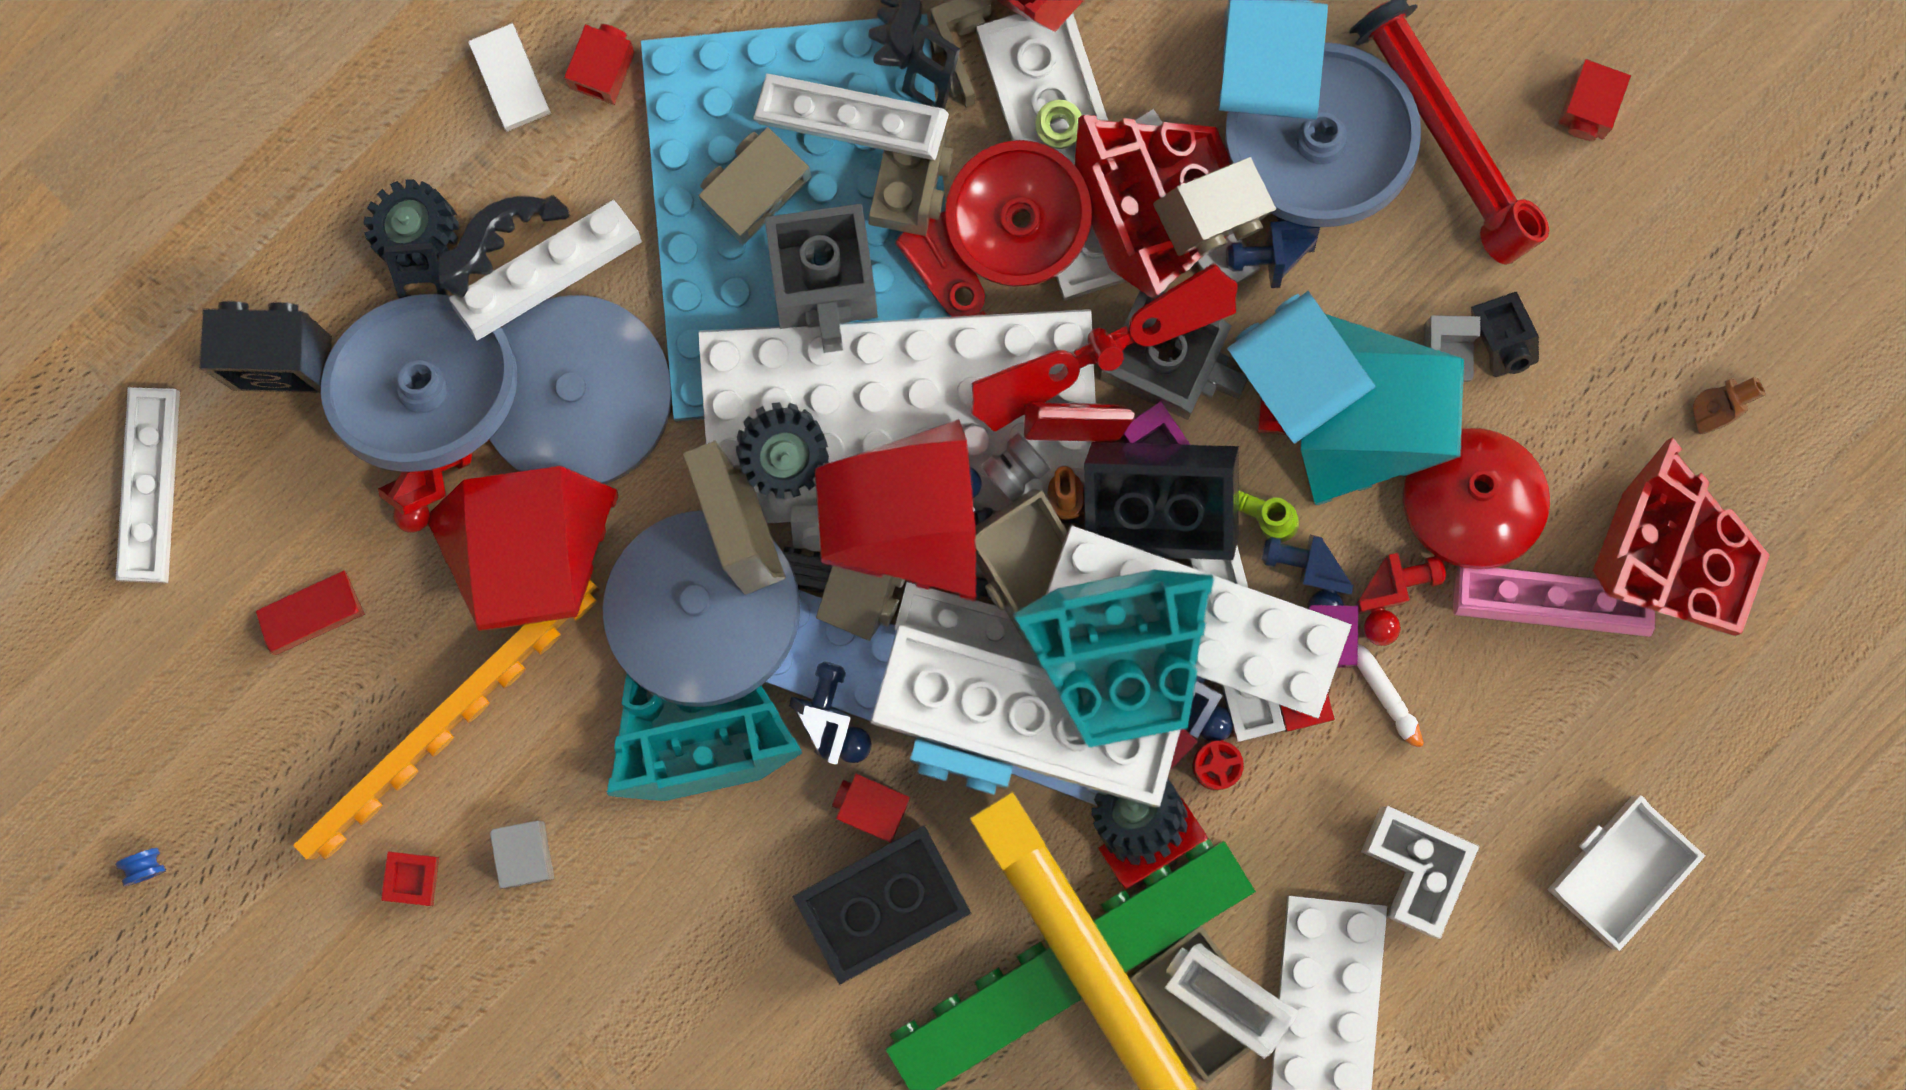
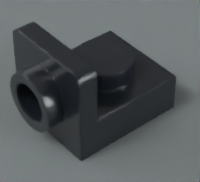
M1517 291L1471 307V316L1480 317V336L1490 355V370L1494 377L1508 373L1517 374L1539 362V335Z

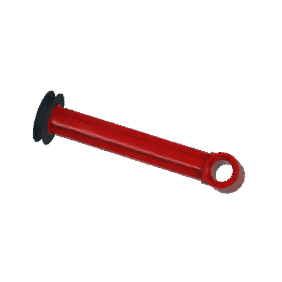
M1391 0L1382 3L1358 21L1349 30V34L1358 33L1360 38L1355 43L1357 46L1374 40L1389 66L1407 85L1415 100L1419 115L1485 220L1480 231L1481 242L1485 250L1498 263L1504 265L1511 264L1548 238V221L1540 208L1533 202L1526 199L1517 200L1406 21V18L1418 8L1417 4L1409 6L1406 2L1407 0Z

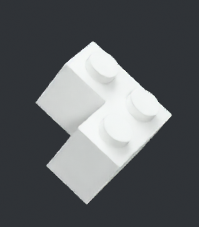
M1384 806L1380 807L1361 853L1406 872L1387 918L1432 938H1441L1479 846L1394 808Z

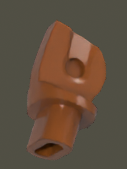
M1753 377L1737 384L1731 378L1725 381V386L1710 388L1701 392L1693 404L1699 434L1703 435L1731 424L1748 411V403L1766 396L1760 380Z
M1061 466L1056 469L1054 476L1049 482L1048 501L1062 524L1078 523L1085 525V487L1080 478L1074 474L1071 467Z

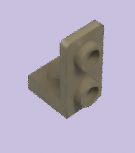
M989 0L948 1L930 8L932 24L926 27L955 45L951 33L958 31L959 35H966L975 32L976 26L985 24L984 20L991 18V3ZM930 40L934 53L943 51L947 60L946 50ZM959 55L950 93L952 97L961 95L963 103L967 107L975 104V93Z

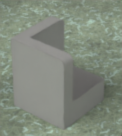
M1431 315L1424 324V346L1463 358V382L1471 381L1474 376V342L1480 337V317Z
M533 821L491 830L490 836L500 889L555 879L544 821Z

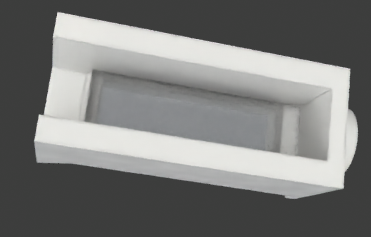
M1201 943L1193 946L1190 952L1182 948L1166 970L1172 976L1165 987L1168 991L1263 1058H1266L1273 1052L1300 1012L1277 999L1210 952Z

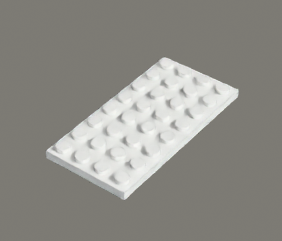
M1091 310L841 323L840 330L843 350L823 353L820 326L780 329V326L700 330L699 347L706 444L716 440L733 465H740L736 454V446H739L737 434L739 430H745L744 420L748 416L752 419L758 416L756 409L762 406L765 412L772 410L771 403L777 402L781 403L782 408H788V403L796 404L799 411L802 412L806 409L811 413L813 419L817 420L828 444V447H826L829 454L828 463L959 419L967 438L969 466L979 473L982 480L981 490L973 499V507L976 511L983 510V507L999 511L1013 501L1000 490L981 465L992 455L1002 454L1007 449V442L1018 432L1024 437L1025 415L1000 430L993 432L984 422L971 413L973 398L971 383L1053 351L1064 350L1074 355L1075 350L1088 344L1087 337L1092 331ZM1064 364L1054 365L1049 373H1058L1062 370ZM1089 364L1080 368L1076 382L1046 402L1096 404L1094 365ZM1027 440L1045 460L1051 470L1040 479L1030 480L1025 485V492L1022 495L1034 488L1042 490L1047 497L1049 482L1054 476L1056 469L1061 466L1071 467L1074 474L1080 478L1084 485V462L1091 446V441ZM756 485L754 486L766 523L791 522V506L817 505L816 486L810 491L806 486L799 489L801 495L794 498L791 492H784V499L775 498L774 493L771 491L766 496L759 492Z

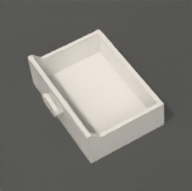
M1642 795L1632 796L1604 828L1597 825L1579 845L1583 851L1547 890L1612 950L1620 951L1701 862L1705 855L1652 808Z

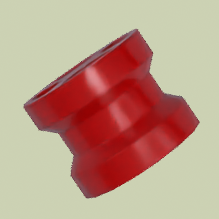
M1223 740L1212 741L1202 746L1195 754L1192 762L1193 774L1197 782L1204 788L1213 791L1227 789L1235 785L1241 778L1244 770L1243 757L1232 743Z

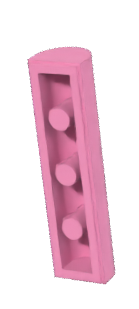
M1459 567L1457 571L1453 594V613L1457 616L1650 637L1655 630L1654 610L1607 596L1598 579L1503 568L1469 569Z

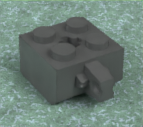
M862 204L764 217L780 329L820 326L823 353L842 351L841 323L878 318Z
M1139 291L1124 326H1127L1129 330V322L1133 314L1165 294V292L1162 291L1152 299L1142 291ZM1156 318L1146 320L1142 328L1153 326ZM1221 319L1165 341L1174 346L1172 354L1178 357L1176 360L1169 357L1168 362L1158 359L1159 351L1153 348L1154 346H1142L1133 340L1134 343L1126 346L1122 351L1124 360L1121 366L1113 371L1103 370L1100 380L1154 405L1161 401L1167 411L1188 420L1200 394L1212 398L1215 390L1239 399L1248 378L1226 367L1230 357L1222 354L1220 350L1232 325ZM1164 342L1157 344L1160 349L1162 348Z

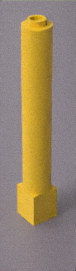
M1010 793L970 819L1007 877L1138 1089L1199 1090L1047 849L1045 842L1014 793Z

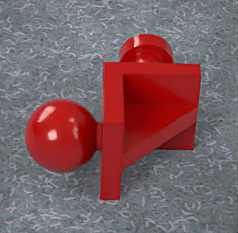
M472 453L454 463L439 468L416 472H401L397 480L378 488L379 497L394 507L393 518L401 530L415 533L426 527L430 519L428 504L446 497L442 472L454 466L458 469L469 466L472 460Z
M1398 553L1389 554L1382 559L1383 561L1354 605L1358 606V615L1371 612L1364 623L1365 636L1371 643L1377 646H1387L1395 642L1399 637L1401 631L1400 621L1394 613L1385 610V608L1403 605L1408 602L1409 596L1406 587L1430 582L1432 587L1443 584L1446 579V571L1440 558L1437 556L1425 558L1424 564L1406 568L1401 567Z

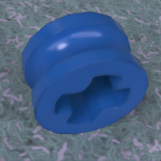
M158 848L136 853L115 863L116 868L123 870L125 873V878L122 880L123 887L146 881L166 872L165 866L157 862V856L160 854Z

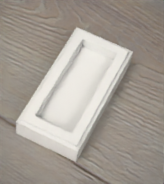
M513 23L468 41L506 131L551 114Z

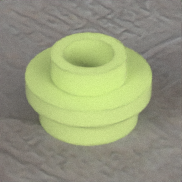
M1050 101L1039 110L1036 116V133L1039 139L1051 148H1068L1076 143L1078 118L1082 114L1069 101ZM1062 118L1067 121L1069 127L1063 133H1056L1050 127L1052 120Z

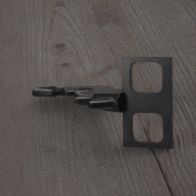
M880 0L882 4L890 7L878 9L877 17L885 25L871 28L868 33L869 38L884 45L875 53L873 57L874 63L884 66H898L902 70L907 67L902 92L923 105L945 109L960 48L926 26L919 25L922 16V3L920 0ZM925 38L930 39L946 50L947 60L945 67L924 54L923 45ZM917 73L938 87L936 102L916 90L914 82Z
M554 195L545 199L515 196L494 202L476 213L467 225L456 248L447 252H439V262L433 243L384 247L383 253L398 299L413 296L407 293L405 285L426 282L433 283L436 286L437 293L435 294L449 296L448 290L458 297H464L468 291L469 276L471 274L487 275L493 271L492 264L486 253L499 250L505 244L504 239L495 231L513 232L515 226L512 217L518 216L523 223L529 222L534 213H539L543 222L567 219L570 217L569 209ZM423 253L427 257L428 264L400 266L395 256L399 254Z

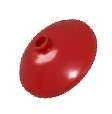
M1025 140L1007 141L982 150L972 157L959 171L947 197L946 226L955 251L962 261L976 274L1000 285L1012 287L1031 286L1056 277L1066 270L1079 256L1091 229L1092 203L1090 193L1081 173L1062 153L1038 142ZM1020 212H1026L1031 216L1030 223L1022 228L1015 226L1013 223L1014 217Z
M1467 428L1461 430L1460 457L1406 475L1403 487V506L1406 519L1414 535L1432 554L1443 561L1459 567L1491 569L1517 560L1535 544L1548 519L1550 493L1542 468L1533 455L1520 443L1492 430ZM1477 481L1487 483L1490 487V492L1481 493L1477 491L1474 483Z

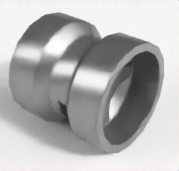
M1019 432L1007 442V449L1002 454L992 455L981 465L988 476L1011 501H1015L1025 492V485L1030 480L1040 479L1051 470L1040 454Z

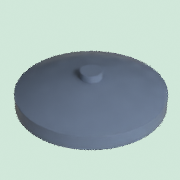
M1325 43L1319 108L1316 120L1228 112L1226 120L1225 142L1230 165L1251 157L1277 209L1272 214L1286 221L1311 227H1335L1351 224L1372 216L1386 207L1397 197L1409 181L1417 161L1421 141V124L1417 105L1407 85L1400 79L1398 74L1372 54L1358 48L1337 43Z
M422 294L396 299L363 315L338 339L327 358L322 373V406L335 435L359 459L379 468L393 471L416 472L431 470L454 463L474 452L502 425L511 409L516 394L518 381L516 359L503 329L499 327L476 341L453 309L449 300L451 296L438 294Z
M584 295L559 296L546 299L502 327L516 359L518 381L511 409L502 425L489 439L502 457L520 472L562 466L600 483L608 484L637 468L655 449L665 431L671 412L670 371L665 355L656 338L631 312L610 301Z
M690 511L665 518L640 533L617 559L610 573L604 593L603 621L605 633L611 650L622 668L634 681L651 694L663 700L685 706L702 707L724 704L739 699L760 687L777 671L787 657L796 637L800 619L798 584L794 572L779 546L774 542L786 579L745 595L723 569L703 511Z

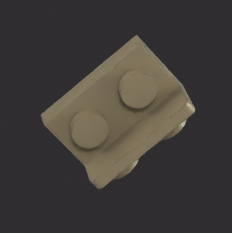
M944 130L936 160L884 150L869 214V225L926 236L930 218L939 220L944 191L936 189L939 176L948 177L953 156V148L945 147L947 130Z

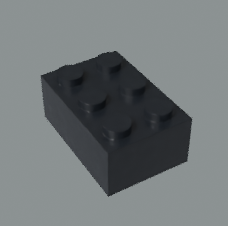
M222 301L218 303V309H203L200 369L233 391L321 393L322 373L331 352L332 336L317 321L309 317L308 313L299 311V305L273 302L268 304V310H249V304Z
M1117 442L1091 443L1084 462L1086 531L1162 558L1234 560L1239 538V446Z
M925 825L792 896L839 985L972 914Z

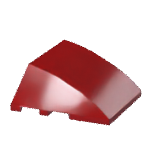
M1081 115L1078 118L1075 166L1081 173L1090 193L1092 203L1091 225L1109 269L1152 299L1203 257L1200 256L1197 249L1178 256L1153 203L1177 186L1230 165L1227 151L1217 127L1164 122L1160 126L1137 124L1135 119L1126 118L1115 122L1097 120V116Z
M959 419L815 469L821 563L882 578L884 575L916 582V587L929 590L930 586L959 593V598L975 602L976 530L968 444Z
M1672 437L1666 440L1622 493L1593 572L1609 597L1677 617L1717 632L1734 636L1743 633L1770 555L1732 509L1724 510L1707 490L1710 482L1702 473L1695 476L1678 455L1682 448Z
M555 466L464 479L430 512L428 526L440 547L442 556L450 568L478 631L577 617L594 569L592 561L599 542L604 540L606 534V520L611 507L615 508L619 496L617 489L565 467Z

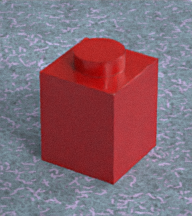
M585 24L564 76L569 88L615 105L635 54L631 41L626 39L627 34L607 24H600L599 29Z
M1585 59L1576 71L1558 124L1569 127L1568 132L1577 138L1595 141L1597 137L1603 140L1613 129L1631 75Z
M855 774L852 783L843 779L832 807L840 810L836 817L837 820L892 843L911 798Z

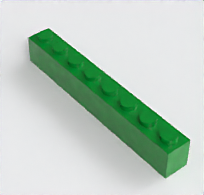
M1210 838L1185 853L1188 862L1173 871L1167 864L1142 879L1147 887L1130 897L1127 891L1123 890L1100 904L1105 913L1095 918L1093 922L1125 972L1256 892L1225 841H1220L1213 845ZM1041 941L1016 956L1020 965L1008 973L1003 974L999 967L974 982L978 991L961 1001L958 994L955 993L931 1008L936 1017L919 1027L915 1019L890 1033L889 1035L894 1043L887 1046L885 1050L909 1090H936L1080 1001L1082 997L1050 947L1045 948Z

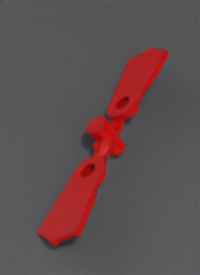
M946 211L940 213L939 220L930 218L926 236L903 232L895 241V245L950 316L986 315L984 310L981 311L985 302L984 289L977 274L962 261L951 243L946 226ZM966 288L971 292L972 301L969 305L962 306L956 302L955 292L957 289Z
M1213 263L1137 310L1130 319L1129 330L1127 326H1124L1108 334L1105 329L1096 328L1088 334V344L1075 350L1074 355L1064 350L1053 351L973 381L971 383L973 397L971 413L984 422L993 432H996L1025 415V404H1029V402H1046L1071 387L1078 379L1080 368L1097 363L1105 371H1113L1120 367L1124 360L1122 351L1126 346L1134 343L1133 340L1142 346H1154L1234 315L1236 313L1238 284L1226 275L1217 264ZM1156 318L1153 326L1142 328L1146 320ZM1064 364L1062 370L1058 373H1049L1054 365Z

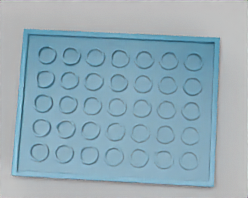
M922 14L919 25L928 26L927 14ZM879 18L641 41L672 406L675 422L704 419L699 347L700 330L780 326L765 224L742 245L702 206L698 196L703 191L700 185L708 174L718 166L725 169L737 157L735 150L738 145L752 132L760 135L769 127L810 168L812 178L773 216L862 204L878 318L852 322L952 317L940 305L895 245V241L903 231L869 225V214L884 150L761 125L753 119L766 73L921 104L902 92L907 67L902 70L898 66L877 65L873 61L875 53L884 46L868 36L871 28L885 25ZM925 38L923 52L931 59L930 39ZM917 73L914 82L916 90L936 102L934 83ZM943 176L938 178L937 190L944 191ZM945 194L943 197L941 212L946 211Z

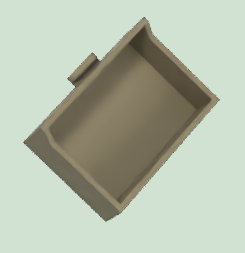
M716 440L683 453L722 567L745 595L786 579L756 491L747 481L741 466L733 465Z
M1034 488L975 526L976 563L989 583L985 586L986 590L1000 611L1005 609L1025 644L1030 646L1031 644L1013 614L1046 595L1067 535L1065 527L1044 492Z
M1200 926L1174 942L1128 978L1158 1018L1156 1022L1170 1045H1178L1203 1081L1208 1084L1218 1074L1252 1049L1165 988L1172 978L1166 970L1182 948L1190 952L1193 946L1201 943L1206 949L1229 964L1204 928ZM1204 968L1194 983L1258 1029H1260L1268 1017L1262 1007L1206 968Z

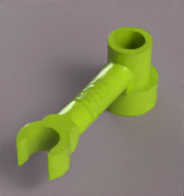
M1239 490V511H1243V513L1256 518L1266 538H1281V542H1285L1295 536L1299 528V518L1295 508L1282 498H1271L1264 501ZM1276 512L1286 514L1280 521L1270 520L1271 515Z

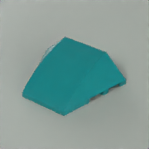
M1325 314L1376 387L1301 439V453L1315 505L1319 506L1331 502L1332 498L1356 490L1363 491L1371 488L1373 484L1399 475L1406 476L1460 457L1464 359Z
M1153 569L1057 588L1013 614L1088 748L1187 728L1198 671L1196 663L1201 637L1204 636L1206 627L1204 619L1209 593H1212L1214 583L1213 575Z
M626 673L621 703L623 710L619 735L616 736L614 750L616 753L607 794L611 797L668 801L759 781L801 755L802 750L795 738L792 737L762 685L751 693L724 704L702 707L685 706L663 700L651 694Z

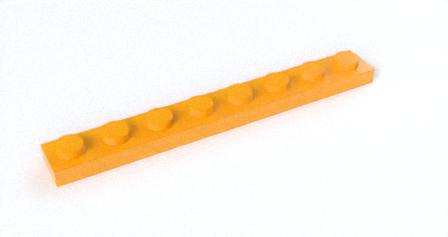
M591 579L578 615L573 617L575 621L583 617L597 602L593 595L600 588ZM569 618L525 624L293 846L306 860H316L320 855L324 860L331 857L347 841L342 834L356 821L360 825L369 821L382 808L383 805L379 802V799L391 787L399 791L407 785L419 772L414 765L428 752L434 757L446 748L454 739L450 731L463 719L468 723L476 719L489 706L490 702L486 697L499 684L505 689L514 683L526 670L521 663L535 650L540 655L546 652L561 637V633L557 629Z

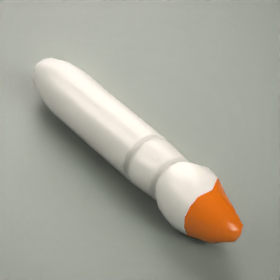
M1358 644L1357 666L1383 707L1387 709V713L1396 722V729L1399 735L1412 746H1423L1424 741L1417 719L1408 713L1407 707L1401 701V697L1375 657L1368 649Z

